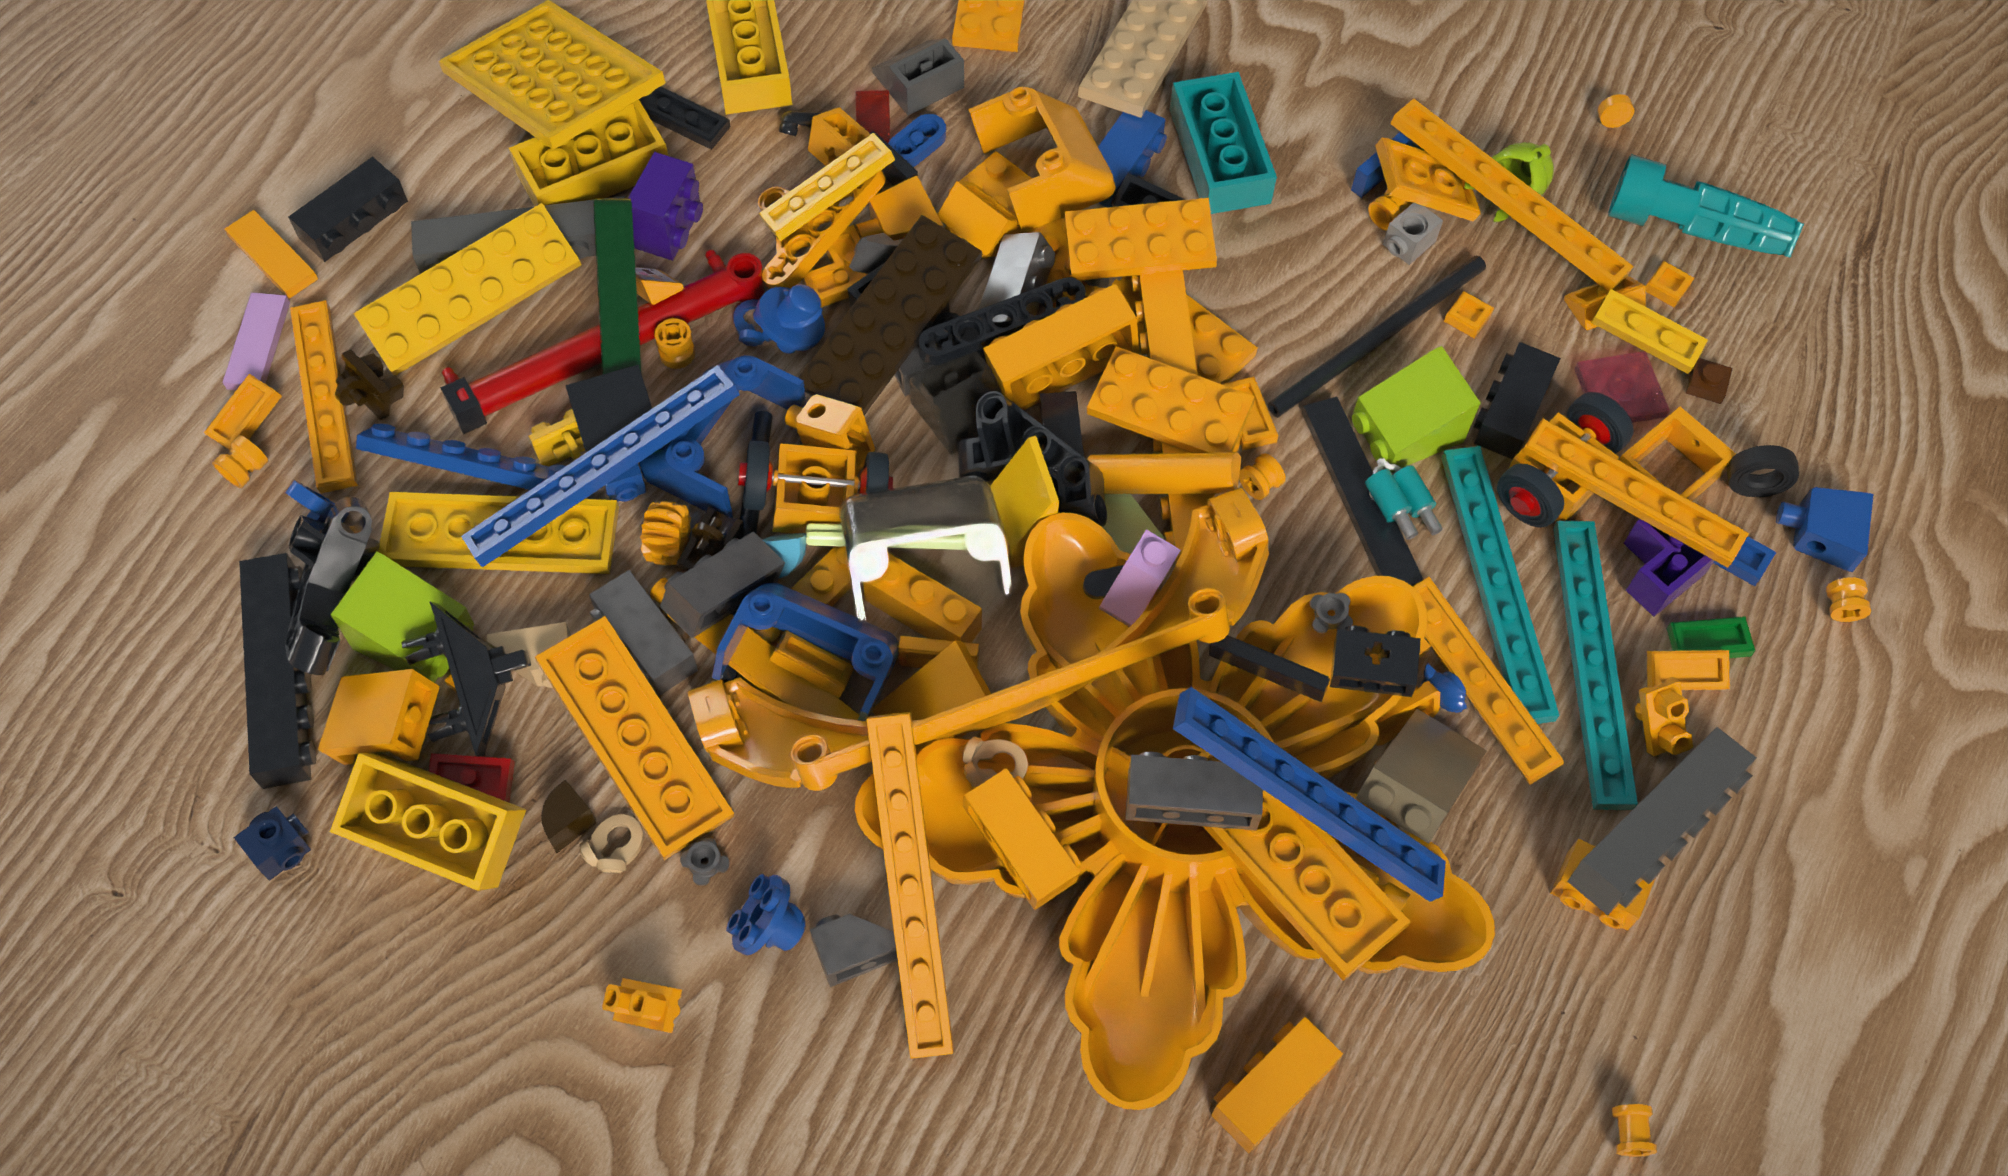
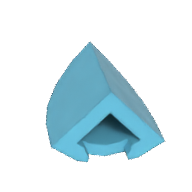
M806 533L774 535L762 539L785 562L779 578L787 576L794 571L806 554Z

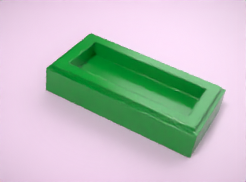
M1746 616L1670 622L1666 628L1672 651L1729 650V658L1751 657L1756 651Z

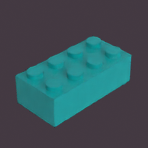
M1239 72L1173 82L1169 110L1199 198H1209L1211 214L1271 204L1277 176Z

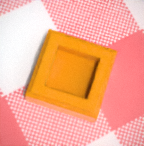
M1663 261L1646 284V292L1675 308L1691 286L1694 277Z
M1463 291L1446 314L1444 322L1475 339L1492 316L1494 307Z

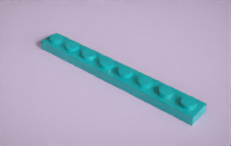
M1481 447L1444 450L1441 457L1503 677L1537 724L1556 722L1560 714Z
M1557 521L1553 531L1593 810H1633L1638 805L1595 521Z

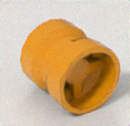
M1387 189L1384 196H1379L1369 204V216L1376 226L1387 231L1389 223L1413 202L1391 196Z
M671 318L664 320L657 326L654 336L661 362L673 369L688 366L695 358V348L689 325L683 320Z
M238 436L231 443L229 454H220L212 462V465L231 484L238 488H243L250 481L249 472L261 470L268 463V458L250 440L243 436Z

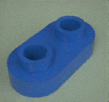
M935 114L921 115L892 137L888 144L912 167H915L945 142L946 124L941 117Z

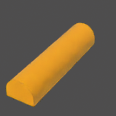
M1237 452L1090 455L1087 459L1102 472L1105 494L1226 493L1238 488L1241 456Z

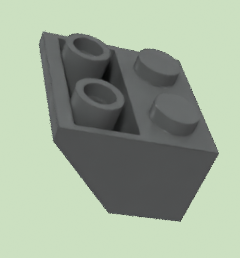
M946 38L928 40L872 68V73L908 116L964 88V59Z

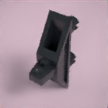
M430 601L437 625L436 631L413 639L403 640L402 648L423 647V649L405 657L409 665L444 654L448 661L460 704L457 709L432 716L429 725L446 723V726L428 734L432 742H436L439 739L467 731L470 735L475 755L485 756L505 692V684L513 681L511 672L531 666L527 650H519L505 654L503 646L493 648L440 604Z

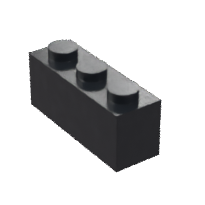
M372 156L288 216L298 238L319 258L326 262L335 254L342 252L346 246L361 235L369 232L387 216L398 211L408 201L400 180Z
M1519 342L1514 355L1506 353L1498 371L1504 377L1501 382L1493 381L1485 399L1492 402L1489 410L1481 408L1473 428L1479 430L1474 444L1513 460L1526 439L1561 358L1522 342Z

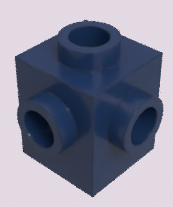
M277 806L269 812L256 816L246 829L233 837L256 868L269 881L282 871L290 870L302 861L304 855L311 851V848L302 838L309 833L294 813L286 818Z

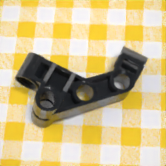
M990 391L984 394L976 406V423L979 437L967 438L958 442V465L961 482L980 484L995 480L1028 437L1036 436L1040 448L1048 441L1042 454L1049 474L1058 481V496L1061 499L1062 513L1079 514L1090 518L1104 527L1107 523V509L1105 504L1104 478L1100 469L1003 394L997 391ZM1085 470L1083 479L1076 483L1078 474Z
M349 496L337 501L333 508H330L325 523L300 515L291 534L289 542L290 552L303 561L305 565L286 637L285 649L287 659L290 660L289 663L293 667L309 674L324 675L326 671L328 672L340 643L339 627L332 618L331 613L347 593L351 582L358 578L380 547L377 540L369 538L373 529L371 526V515L365 503L357 497ZM350 511H358L362 514V519L356 525L348 526L341 522L344 514Z

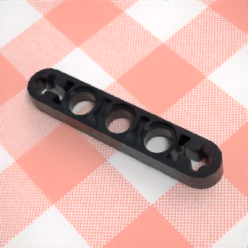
M1062 278L930 327L923 331L919 337L918 352L920 358L927 364L936 366L981 350L998 337L1009 336L1021 330L1027 323L1033 320H1042L1054 314L1063 305L1074 304L1085 299V286L1076 278ZM1063 292H1067L1070 296L1075 295V300L1070 301L1068 297H1062ZM1032 302H1039L1044 305L1046 311L1041 315H1032L1026 310V306ZM1003 314L1009 316L1013 323L1008 327L1001 328L996 326L992 319L997 315ZM965 327H973L979 332V336L969 341L961 338L959 331ZM949 334H952L951 340H948ZM934 341L937 346L941 345V350L936 351L934 347H929V343Z

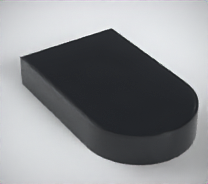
M1124 565L1092 571L1087 574L1083 582L1085 594L1092 599H1104Z

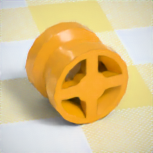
M1262 453L1256 457L1252 466L1247 465L1240 470L1239 480L1250 496L1257 500H1263L1269 495L1272 487L1279 488L1285 483L1286 476L1283 468L1274 457L1267 453Z
M1847 577L1832 581L1827 585V597L1832 600L1829 611L1833 620L1852 622L1864 619L1870 615V602L1865 599V595L1868 592L1865 580Z

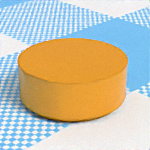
M1617 94L1603 100L1597 112L1602 125L1614 128L1620 127L1631 120L1634 115V107L1628 96Z

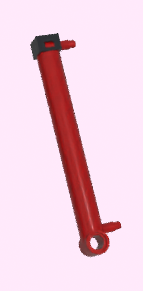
M708 250L705 253V257L714 273L683 286L684 289L654 305L648 302L638 307L640 346L655 339V329L664 320L674 318L689 324L737 301L744 302L761 298L765 292V282L762 278L763 268L760 259L750 253H740L730 258L726 267L715 250ZM600 324L470 383H467L465 377L459 378L452 368H444L442 375L446 385L440 388L463 435L486 425L485 416L601 364Z

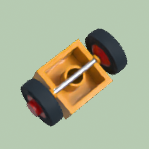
M1587 392L1578 397L1569 407L1567 418L1558 412L1549 421L1617 460L1619 456L1616 453L1620 452L1630 442L1634 433L1632 421L1624 408L1612 398L1597 392ZM1522 450L1513 458L1508 470L1500 477L1497 483L1499 498L1507 510L1523 523L1538 528L1546 527L1554 521H1568L1593 495L1592 491L1522 453Z
M749 441L746 463L740 462L738 485L744 486L743 505L745 509L763 510L766 493L771 489L773 481L775 496L772 532L805 533L806 526L809 523L851 524L854 493L857 494V491L861 500L862 519L881 521L883 519L886 501L892 498L893 477L889 476L888 454L868 452L864 470L860 474L859 479V477H855L856 450L780 443L777 467L773 473V465L769 460V443Z

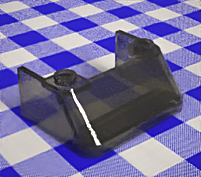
M966 476L856 494L842 502L839 509V519L854 611L858 622L866 621L860 583L876 580L885 573L888 567L886 546L964 534L965 545L970 555L980 561L994 560L998 588L1005 597L1013 596L1005 537L990 485L981 477Z

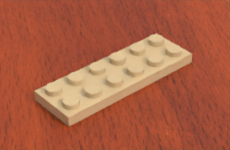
M1132 0L1081 82L1078 97L1142 118L1205 9L1207 0Z

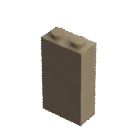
M1416 709L1375 764L1356 799L1429 844L1487 750L1419 709Z

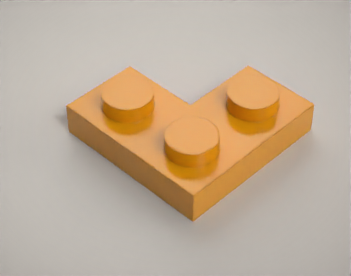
M854 225L847 227L826 251L831 264L808 272L802 279L804 285L811 287L819 295L821 300L820 307L849 298L847 288L868 275L853 271L849 267L855 255L854 248L861 240Z

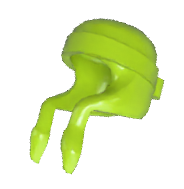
M1515 143L1491 157L1541 196L1552 182L1554 165L1550 156L1551 150L1546 144ZM1467 182L1464 185V189H1474ZM1499 209L1493 221L1496 223L1502 222L1509 215L1502 209Z

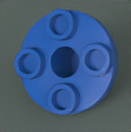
M798 284L792 288L775 287L767 290L759 299L753 313L755 322L761 326L769 338L776 342L777 347L784 353L792 354L795 351H805L815 347L825 332V321L822 315L823 310L820 307V297L814 289L807 285Z
M760 874L755 878L749 889V898L742 910L735 911L727 924L726 931L732 934V945L736 951L748 956L757 952L765 944L767 948L776 946L783 951H788L800 941L805 931L806 920L802 911L795 904L789 902L790 884L787 880L778 875L767 877L764 874Z

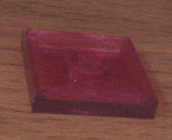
M1645 351L1577 362L1574 368L1583 393L1597 392L1612 398L1624 408L1632 423L1665 418L1670 412Z

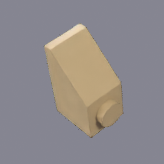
M562 622L487 634V642L493 648L503 646L505 654L527 650L531 666L515 672L537 687L553 688L537 664L535 656L571 636V632L567 623Z

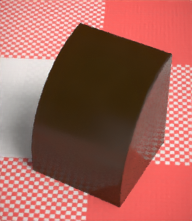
M566 780L557 785L544 802L541 815L542 826L556 853L560 852L596 824L590 808Z

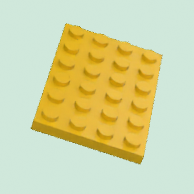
M550 0L539 4L438 61L444 74L553 150L567 144L572 138L582 132L596 127L599 122L611 115L623 111L626 106L638 99L650 95L655 89L666 83L663 71Z

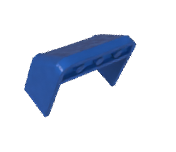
M739 356L717 364L732 381L738 392L740 390L750 391L787 410L794 404L800 407L806 405L804 381L754 356ZM715 366L708 368L703 374H705ZM732 401L642 460L640 467L644 479L648 483L705 512L710 507L727 517L733 518L727 487L698 473L705 460L701 443Z
M765 583L747 594L742 600L717 648L712 678L720 681L748 626L758 630H765L771 627L781 631L788 630L820 648L852 661L854 669L860 675L874 681L858 717V720L867 721L866 719L871 716L899 655V641L889 631L778 583Z

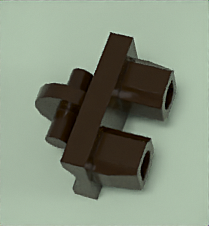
M352 350L343 352L342 359L346 365L343 373L336 379L338 384L335 391L336 399L346 406L354 403L358 406L365 404L379 420L388 417L390 404L403 398L404 385L396 375L381 380L379 377L383 376V365L374 353L359 358Z
M709 507L700 523L694 526L692 530L693 535L677 561L678 568L688 571L704 556H713L722 551L728 542L738 538L744 527L743 520L727 517Z

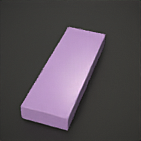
M250 294L223 379V384L227 390H237L248 374L266 383L290 305L286 295Z

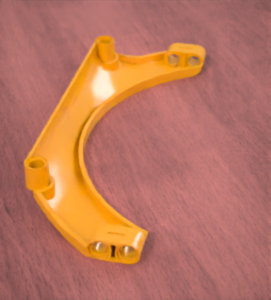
M1241 487L1210 498L1207 500L1208 505L1192 510L1191 525L1186 542L1171 576L1148 608L1108 647L1092 657L923 720L912 721L915 745L943 737L983 730L1021 718L1063 699L1115 670L1196 640L1204 643H1215L1224 639L1229 634L1230 625L1233 626L1242 617L1250 604L1269 556V542L1265 526L1245 491ZM740 677L725 683L722 679L720 681L716 680L688 691L695 723L706 752L710 754L714 762L748 778L786 788H799L803 784L809 790L818 791L831 786L838 774L872 762L867 721L835 718L805 711L772 698L752 687Z

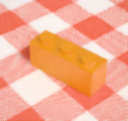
M886 551L863 579L866 602L928 639L956 640L972 643L982 630L981 607Z
M1005 768L965 794L963 808L1033 909L1036 910L1077 882L1080 874L1078 870L1080 861L1069 845L1066 844L1062 847L1053 834L1056 828L1048 814L1044 810L1037 812L1029 800L1032 795L1024 780L1020 776L1013 778L1009 770Z
M1306 1017L1296 1026L1290 1021L1283 1026L1272 1039L1277 1045L1267 1055L1260 1050L1244 1066L1243 1070L1247 1075L1237 1085L1230 1080L1213 1098L1218 1104L1211 1116L1248 1154L1336 1066L1343 1055Z

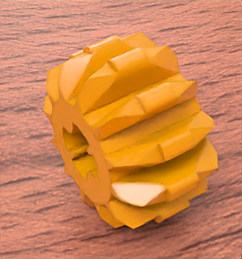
M670 501L652 502L649 505L648 510L644 513V522L641 525L642 534L640 536L642 540L641 551L646 561L665 566L677 564L679 557L690 540V532L692 530L690 527L691 516L686 505Z

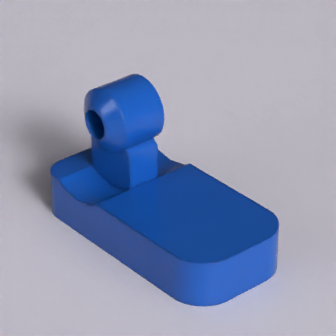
M293 480L285 492L288 496L311 510L307 517L324 523L330 508H333L335 505L334 502L296 480ZM347 512L346 514H344V516L342 517V519H341V522H342V523L346 520V518H347L348 515L350 514L349 512Z

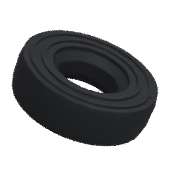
M1763 445L1748 448L1733 456L1727 466L1728 483L1734 492L1746 497H1768L1790 489L1798 481L1799 466L1797 458L1791 450L1781 446ZM1761 469H1775L1765 474H1750Z

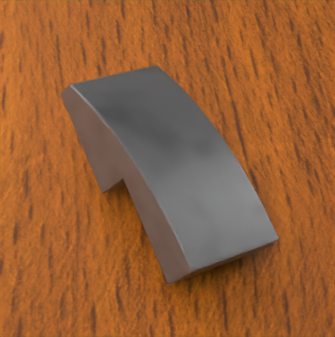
M885 233L863 237L854 248L855 255L849 267L853 271L869 274L888 260L903 239L894 241Z

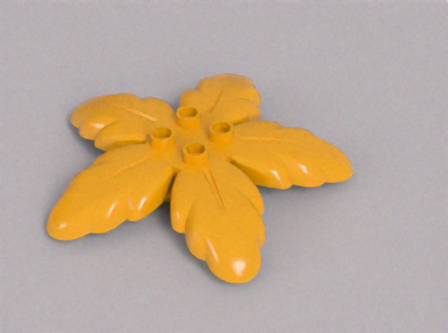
M1063 512L1046 517L1031 530L1025 544L1023 557L1028 588L1022 596L1020 615L1027 639L1036 652L1028 661L1030 679L1098 654L1129 628L1100 610L1099 606L1104 599L1088 597L1083 590V582L1086 575L1092 571L1125 565L1131 553L1120 551L1113 538L1102 526L1090 518L1079 514ZM1371 576L1347 584L1335 593H1344L1350 598L1348 615L1353 620L1352 626L1366 627L1371 633L1386 634V632L1394 630L1404 631L1413 638H1421V645L1428 624L1427 609L1420 594L1405 581L1391 576ZM1158 587V589L1156 590V592H1155V594L1153 595V597H1152V599L1150 600V602L1148 603V605H1147V607L1145 608V610H1146V609L1148 608V606L1154 601V599L1156 598V596H1157L1158 593L1160 592L1159 587ZM1317 592L1304 595L1292 603L1274 624L1264 620L1251 622L1240 631L1236 639L1329 676L1331 679L1334 641L1337 629L1327 630L1323 634L1316 632L1312 626L1315 620V613L1310 607V601L1315 595L1324 596L1329 593ZM1333 610L1327 612L1329 616L1335 615ZM1196 640L1115 670L1063 699L1046 706L1045 708L1070 736L1048 729L1011 723H1002L986 728L981 733L980 739L984 742L994 739L1007 740L1018 745L1024 751L1028 761V768L1023 780L1032 795L1029 798L1030 802L1037 812L1044 810L1048 814L1056 828V831L1053 833L1062 847L1066 844L1069 845L1080 861V866L1078 867L1080 874L1076 883L1084 880L1091 874L1094 877L1068 916L1059 937V948L1065 960L1073 965L1065 989V1009L1072 1026L1081 1034L1080 1053L1082 1066L1089 1083L1110 1104L1123 1109L1142 1110L1154 1107L1167 1100L1181 1085L1187 1074L1191 1058L1206 1052L1217 1040L1222 1026L1223 998H1229L1238 994L1244 987L1247 979L1246 952L1237 907L1241 909L1245 917L1281 950L1302 960L1321 958L1203 826L1126 820L1128 769L1131 755H1140L1143 752H1158L1168 758L1183 759L1185 756L1199 755L1204 751V749L1173 729L1179 694L1193 687L1319 775L1328 779L1362 759L1373 748L1379 737V727L1376 721L1387 714L1402 696L1332 688L1329 681L1322 702H1319L1223 661H1220L1211 681H1204L1200 678L1199 652ZM1371 654L1372 664L1379 665L1378 655ZM949 738L936 740L927 745L917 755V764L931 870L936 876L952 884L970 885L995 881L996 885L1006 894L1013 897L1026 898L963 808L964 795L974 789L967 780L963 768L965 766L963 750L970 739ZM998 753L992 760H980L977 764L980 769H993L997 774L1005 768L1010 773L1015 769V761L1007 753ZM871 774L861 785L856 796L855 814L857 823L864 835L876 846L883 849L874 774ZM1346 792L1347 794H1349L1350 796H1352L1354 799H1356V796L1358 795V794ZM1365 805L1366 807H1368L1369 809H1371L1373 812H1375L1376 814H1378L1379 816H1381L1382 818H1384L1385 820H1387L1388 822H1390L1392 825H1394V826L1396 827V823H1394V822L1391 821L1390 819L1386 818L1385 816L1381 815V814L1378 813L1377 811L1373 810V809L1370 808L1369 806ZM1401 830L1446 861L1443 897L1429 902L1331 836L1357 864L1378 875L1379 884L1385 885L1390 882L1411 894L1402 911L1411 921L1409 925L1357 970L1367 974L1387 973L1398 967H1404L1413 970L1441 973L1470 967L1484 958L1492 947L1495 936V924L1491 910L1478 891L1466 881L1452 874L1449 860L1439 846L1431 841L1428 844L1414 834Z

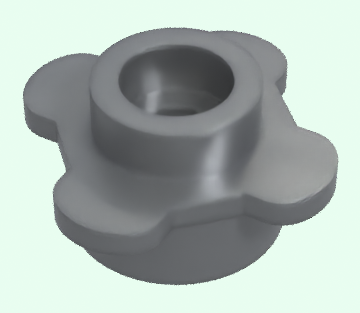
M1329 593L1324 596L1315 595L1310 601V607L1315 613V620L1312 624L1314 630L1323 634L1330 629H1345L1347 626H1352L1353 620L1348 615L1350 598L1344 593ZM1333 610L1335 615L1329 616L1327 612Z
M704 838L701 842L694 844L689 851L683 852L680 858L681 865L689 868L693 874L694 883L699 886L707 885L711 877L718 872H726L730 865L728 857L720 854L717 843L712 838ZM703 859H708V864H701V861Z

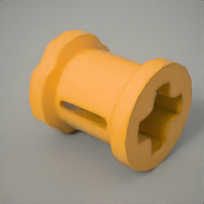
M1626 1104L1612 1108V1116L1618 1120L1620 1144L1616 1145V1154L1641 1157L1657 1153V1145L1652 1143L1650 1135L1649 1117L1653 1115L1651 1106Z

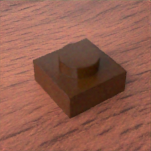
M1698 358L1691 370L1686 394L1721 404L1726 397L1733 368Z

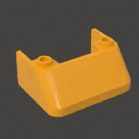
M1017 87L1006 94L968 109L984 154L1047 128L1057 147L1046 151L1038 158L1036 168L1039 176L1007 189L1022 233L1063 218L1067 211L1082 210L1104 201L1114 193L1116 185L1113 174L1077 108L1033 88Z

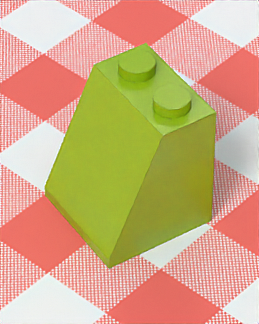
M1440 346L1359 396L1353 411L1352 422L1356 431L1359 434H1363L1368 441L1371 453L1376 461L1385 458L1389 464H1395L1400 468H1404L1464 443L1481 402L1447 352Z
M377 551L331 613L332 618L353 650L396 671L414 669L434 683L438 677L444 676L449 669L448 661L444 654L409 665L405 657L423 649V647L402 648L403 640L413 639L436 631L437 625L430 601L440 604L472 631L475 625L465 606Z

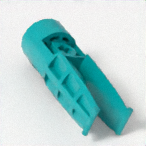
M1634 154L1629 156L1609 207V217L1643 227L1649 215L1678 223L1679 229L1688 235L1752 251L1784 255L1791 258L1805 223L1798 222V219L1765 204L1707 183L1696 181L1694 187L1664 179L1666 164Z

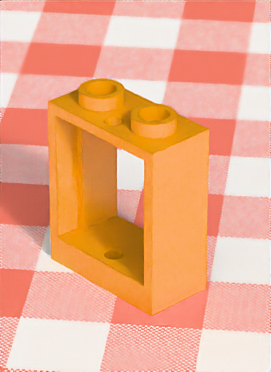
M1679 406L1622 454L1619 461L1662 484L1645 470L1639 462L1662 442L1667 440L1705 472L1680 494L1693 501L1725 474L1729 462L1736 453Z

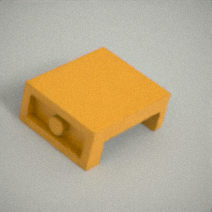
M414 669L341 677L318 750L343 765L352 764L355 755L358 753L387 751L405 761L418 760L440 686Z

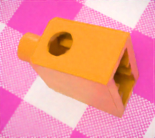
M918 176L907 179L875 195L869 202L870 220L855 224V229L861 239L866 236L885 233L894 241L904 239L921 215L943 227Z
M816 394L809 399L804 407L794 404L786 413V425L797 429L803 446L856 450L855 477L865 465L868 452L875 451L862 408Z

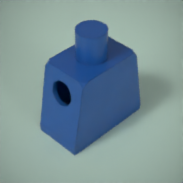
M1815 487L1809 490L1799 505L1781 502L1776 514V523L1795 528L1793 546L1796 551L1843 570L1853 572L1868 553L1874 494Z

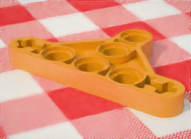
M882 170L782 241H779L776 237L777 254L765 266L762 272L763 281L768 289L775 287L792 288L800 283L883 187L885 176ZM778 186L766 189L758 198L759 208L763 211L771 203L790 191ZM854 197L849 204L838 206L843 199ZM832 222L831 226L826 230L817 231L821 224ZM810 247L806 254L799 257L795 256L799 249Z

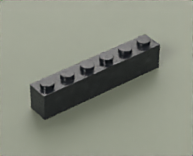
M287 553L239 561L249 774L262 789L311 780V765L316 764L315 748L313 742L309 741L308 729L314 727L312 709L306 701V693L311 692L312 689L309 673L303 672L289 663L290 660L287 659L285 649L286 637L303 571L300 566L294 565Z

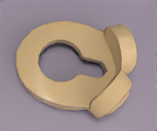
M973 736L966 743L963 750L964 774L971 786L976 788L997 774L993 769H980L977 765L980 760H992L998 753H1007L1015 761V769L1011 772L1013 778L1020 776L1023 779L1028 768V761L1024 751L1018 745L1007 740L994 739L984 742L982 739Z
M624 814L611 816L598 825L590 840L586 839L579 844L580 853L588 864L592 867H597L603 873L619 874L622 871H626V865L632 862L640 852L644 840L643 829L640 823L632 816ZM616 827H625L630 830V841L625 846L616 848L610 857L604 858L602 853L609 845L608 835L610 831Z

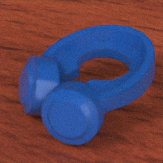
M759 299L746 300L738 305L734 311L733 321L739 334V341L747 346L762 345L764 341H773L764 331L762 333L756 331L753 324H749L744 320V315L747 311L756 309Z

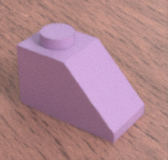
M1146 529L1099 606V609L1130 627L1147 607L1181 550Z

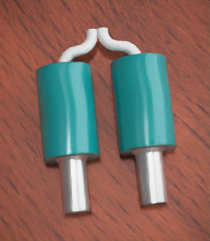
M1385 458L1378 459L1376 461L1378 466L1374 468L1373 475L1365 481V485L1369 490L1370 497L1376 502L1386 521H1396L1407 540L1418 535V531L1407 515L1408 513H1410L1412 518L1421 517L1431 535L1441 532L1443 528L1432 511L1437 503L1415 467L1410 465L1400 468L1398 465L1389 464ZM1390 470H1395L1397 472L1392 475Z

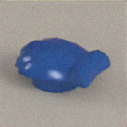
M1427 664L1424 667V678L1421 686L1424 682L1430 681L1440 692V707L1448 712L1459 713L1466 709L1467 705L1464 701L1466 689L1462 681L1451 672L1446 671L1441 674L1431 665Z

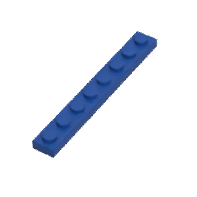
M718 365L463 534L461 536L476 561L481 567H484L740 395L738 390Z
M1193 687L1179 694L1173 725L1175 731L1429 902L1443 897L1445 860Z

